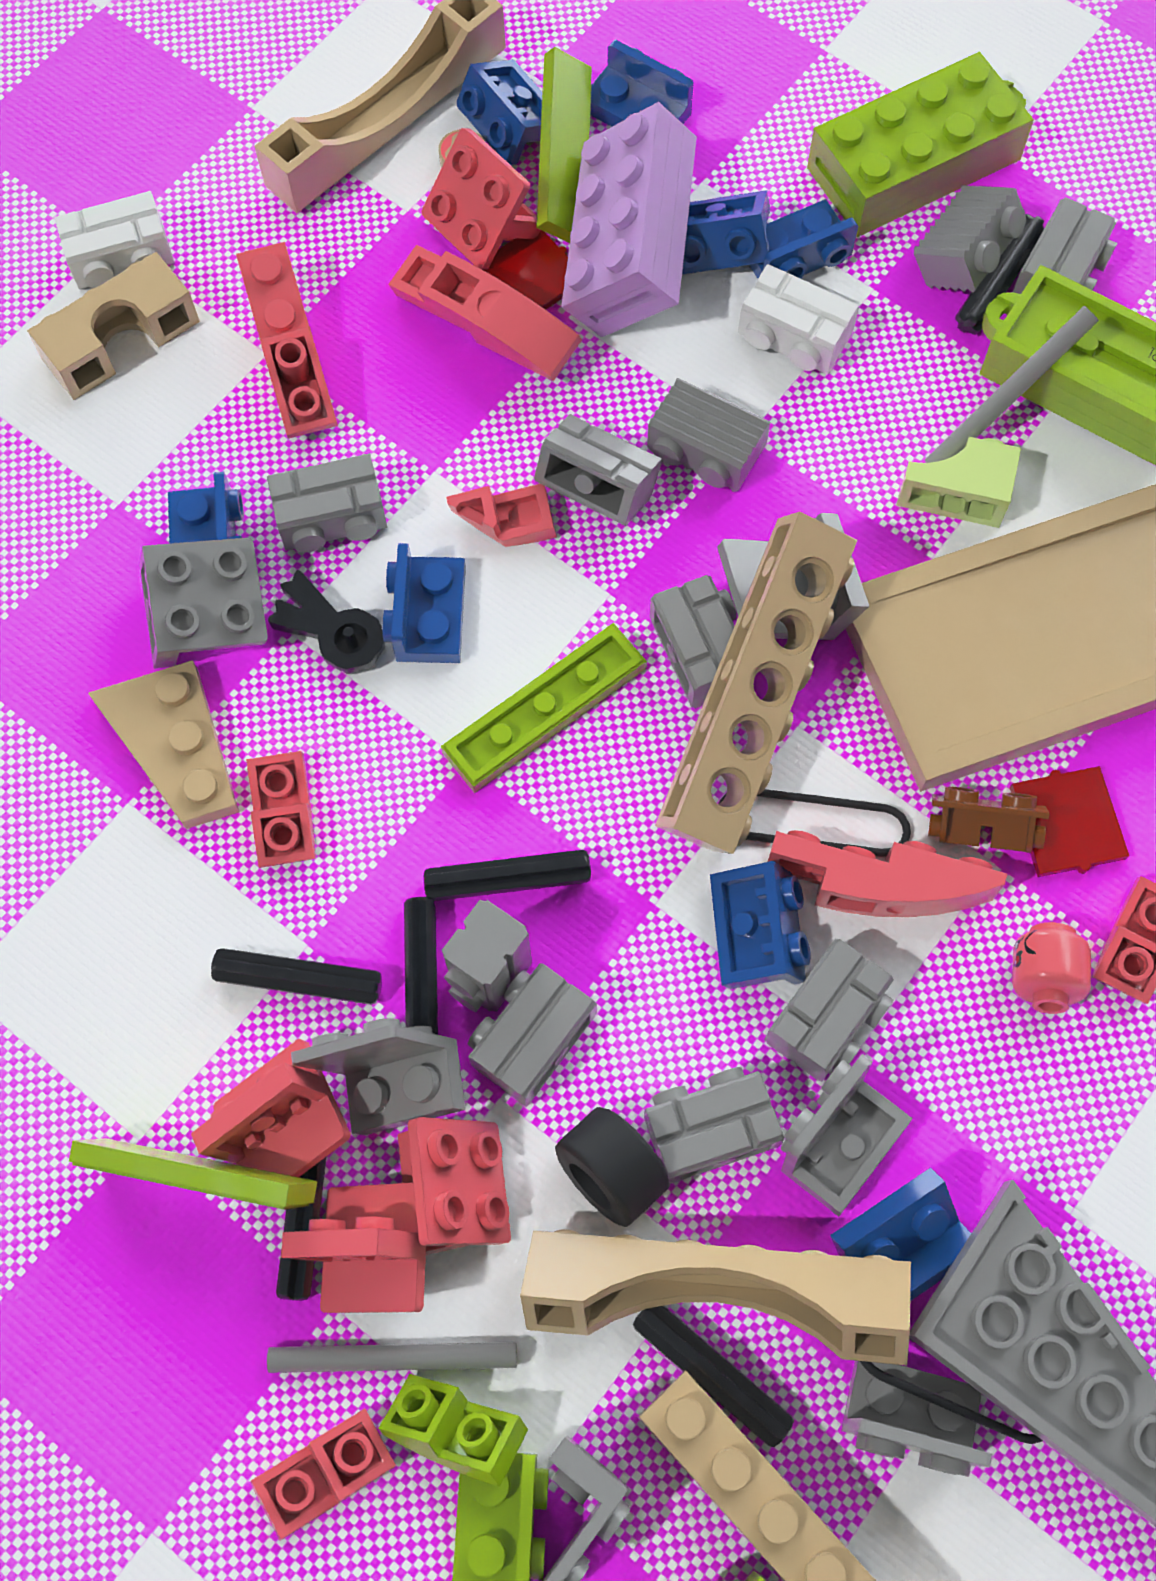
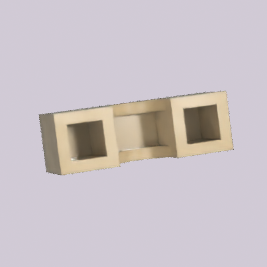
M154 252L143 260L131 264L125 271L99 287L90 289L82 297L58 312L44 317L40 323L28 329L27 332L42 361L70 397L76 400L116 375L105 350L107 342L115 334L124 330H139L146 333L159 348L199 323L200 320L189 290L160 255Z

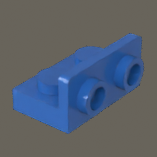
M614 39L608 46L607 66L591 85L590 116L613 127L624 121L631 114L639 113L651 105L660 102L684 124L692 113L694 82L681 71L670 68L645 55L639 49L629 47Z
M514 59L470 64L456 105L488 144L510 165H516L525 144L540 141L542 91Z
M763 190L690 202L682 275L764 263L765 255L769 252L766 234L770 213L768 191Z
M827 199L767 223L766 234L769 252L765 255L764 263L749 266L757 279L767 264L800 279L804 275L825 266H837L852 255L858 225L852 217L840 221Z
M225 471L214 472V487L168 492L169 544L242 538L241 535L236 536L235 521H243L244 519L241 492L239 489H231Z
M398 543L396 561H388L386 569L387 593L394 594L393 610H384L383 640L384 642H392L396 662L461 663L466 578L465 558L412 557L409 543Z
M775 861L710 874L721 985L728 989H735L783 979L794 985L803 983L806 980L805 966L810 964L811 953L807 937L803 931H800L798 910L803 908L804 897L798 878Z
M930 1167L830 1236L839 1256L864 1258L871 1255H880L896 1261L911 1262V1302L944 1278L971 1235V1232L959 1221L945 1181Z

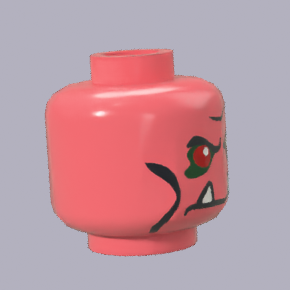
M1044 922L1032 926L1029 932L1017 939L1013 947L1012 985L1015 993L1025 1001L1031 1002L1032 1007L1036 1011L1047 1014L1066 1012L1069 1009V1005L1082 1001L1090 992L1091 950L1089 943L1078 935L1074 928L1063 923Z

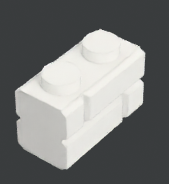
M152 191L54 217L65 259L78 289L99 287L125 271L131 264L143 260L154 252H157L167 265L175 263Z
M767 264L759 276L755 287L751 289L742 304L738 334L744 336L745 340L756 349L767 350L770 348L788 356L791 362L802 370L812 371L816 369L829 374L840 352L843 351L853 333L860 305Z

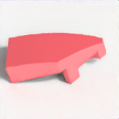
M542 484L493 495L490 486H485L446 497L447 504L453 513L505 547L557 538L547 490Z

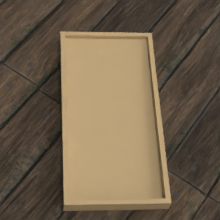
M1156 484L863 582L862 586L869 607L846 628L847 634L920 792L1156 709Z

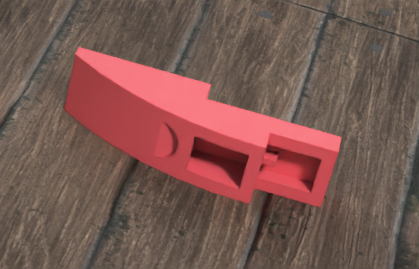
M285 241L236 253L287 438L338 426Z
M416 245L388 284L396 296L470 332L478 344L552 381L555 380L582 341L579 334L541 306L491 274L447 251L441 257Z
M798 830L789 831L787 834L776 831L767 861H775L798 879L819 884L814 906L844 913L875 917L932 916L972 908L993 901L1005 885L1007 873L993 870V866L985 860L975 857H961L957 860L936 854L937 851L934 847L922 842L906 841L903 844L894 842L885 861L877 860L875 854L867 849L856 846H846L843 849H838L821 844L820 839L813 834Z

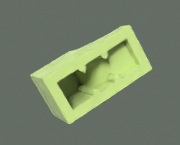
M968 437L965 448L953 457L931 463L909 461L899 490L896 506L999 528L1011 503L1021 448L1006 445L1002 441L993 438L978 439Z

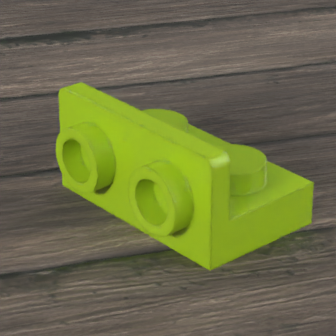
M516 1453L500 1487L459 1473L452 1581H531L544 1579L545 1538L533 1537L535 1509L547 1510L549 1469L537 1468L538 1454Z

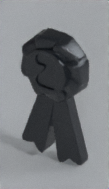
M300 570L294 573L292 581L280 584L283 594L299 607L283 600H276V612L268 618V622L274 630L318 639L320 653L324 661L346 674L371 669L375 665L381 653L385 650L382 626L376 617L359 608L337 612Z

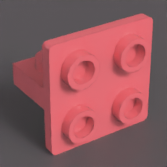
M461 128L421 210L422 216L474 266L482 270H487L490 267L503 240L513 241L514 238L535 239L541 231L536 228L537 215L523 203L530 189V183L472 129Z
M297 1039L214 1103V1111L211 1114V1118L191 1133L199 1154L240 1166L300 1177L350 1139V1131L323 1072L292 1065L291 1052L311 1047L309 1042Z
M427 1117L409 1120L407 1124L408 1131L398 1134L402 1183L413 1182L419 1243L422 1246H426V1255L469 1245H501L509 1243L511 1241L510 1211L506 1197L502 1162L503 1151L497 1123Z
M413 1182L331 1187L327 1191L325 1219L309 1220L308 1231L283 1232L281 1258L323 1262L320 1310L323 1313L421 1312L423 1310L426 1246H422L419 1243Z

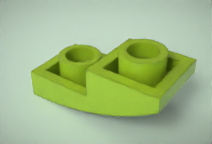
M413 1374L408 1375L378 1428L387 1438L429 1460L500 1487L528 1432V1428L520 1416L469 1402L459 1387Z

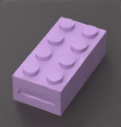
M660 102L651 105L639 113L631 114L624 121L602 133L593 135L583 143L561 307L600 337L607 336L679 304L697 136Z

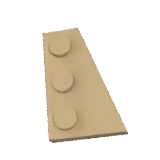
M193 660L88 693L186 829L240 812L201 678Z

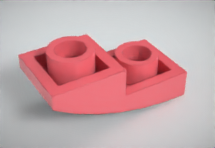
M302 751L246 759L253 805L251 819L258 867L263 868L316 859L304 753Z
M1140 876L1136 878L1116 919L1092 977L1144 1004L1149 1003L1156 989V883Z
M364 1408L309 1442L308 1446L250 1481V1484L279 1541H281L394 1468L396 1464L367 1410Z

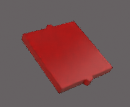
M541 230L535 239L515 238L499 248L490 267L483 271L496 277L547 310L563 298L568 261L567 249L564 246L558 247Z
M1100 766L1061 773L1055 769L1047 777L1012 783L1009 787L1011 793L1036 796V805L1046 806L1049 811V819L1036 818L1035 823L1037 826H1046L1044 848H1032L1030 853L1037 877L1072 870L1085 874L1092 866L1126 860L1130 856Z

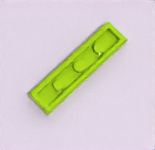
M554 46L544 54L536 228L570 243L582 158L581 153L583 143L589 139L592 67Z
M612 623L441 745L442 754L471 790L476 793L643 672L647 667V661L619 628Z
M107 1138L72 1140L68 1162H72V1165L283 1210L309 1206L310 1203H314L317 1181Z

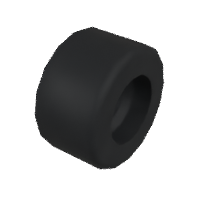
M596 1107L560 1139L555 1146L557 1159L575 1187L603 1216L617 1225L628 1227L665 1193L670 1186L668 1173L651 1146L635 1128L610 1109Z

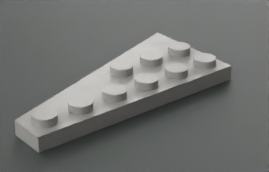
M1013 1179L1004 1181L911 1328L909 1338L1156 1527V1381L1148 1372L1151 1367L1089 1282L1083 1283L1059 1250L1062 1246L1048 1227L1043 1228L1023 1201L1026 1199V1196Z

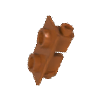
M945 787L944 795L932 794V806L942 807V815L930 814L928 836L939 837V843L979 847L981 826L992 827L990 848L1031 853L1032 848H1044L1046 826H1037L1035 823L1036 818L1049 819V811L1046 806L1036 805L1037 797L1032 795L1003 793L1002 801L979 799V790Z

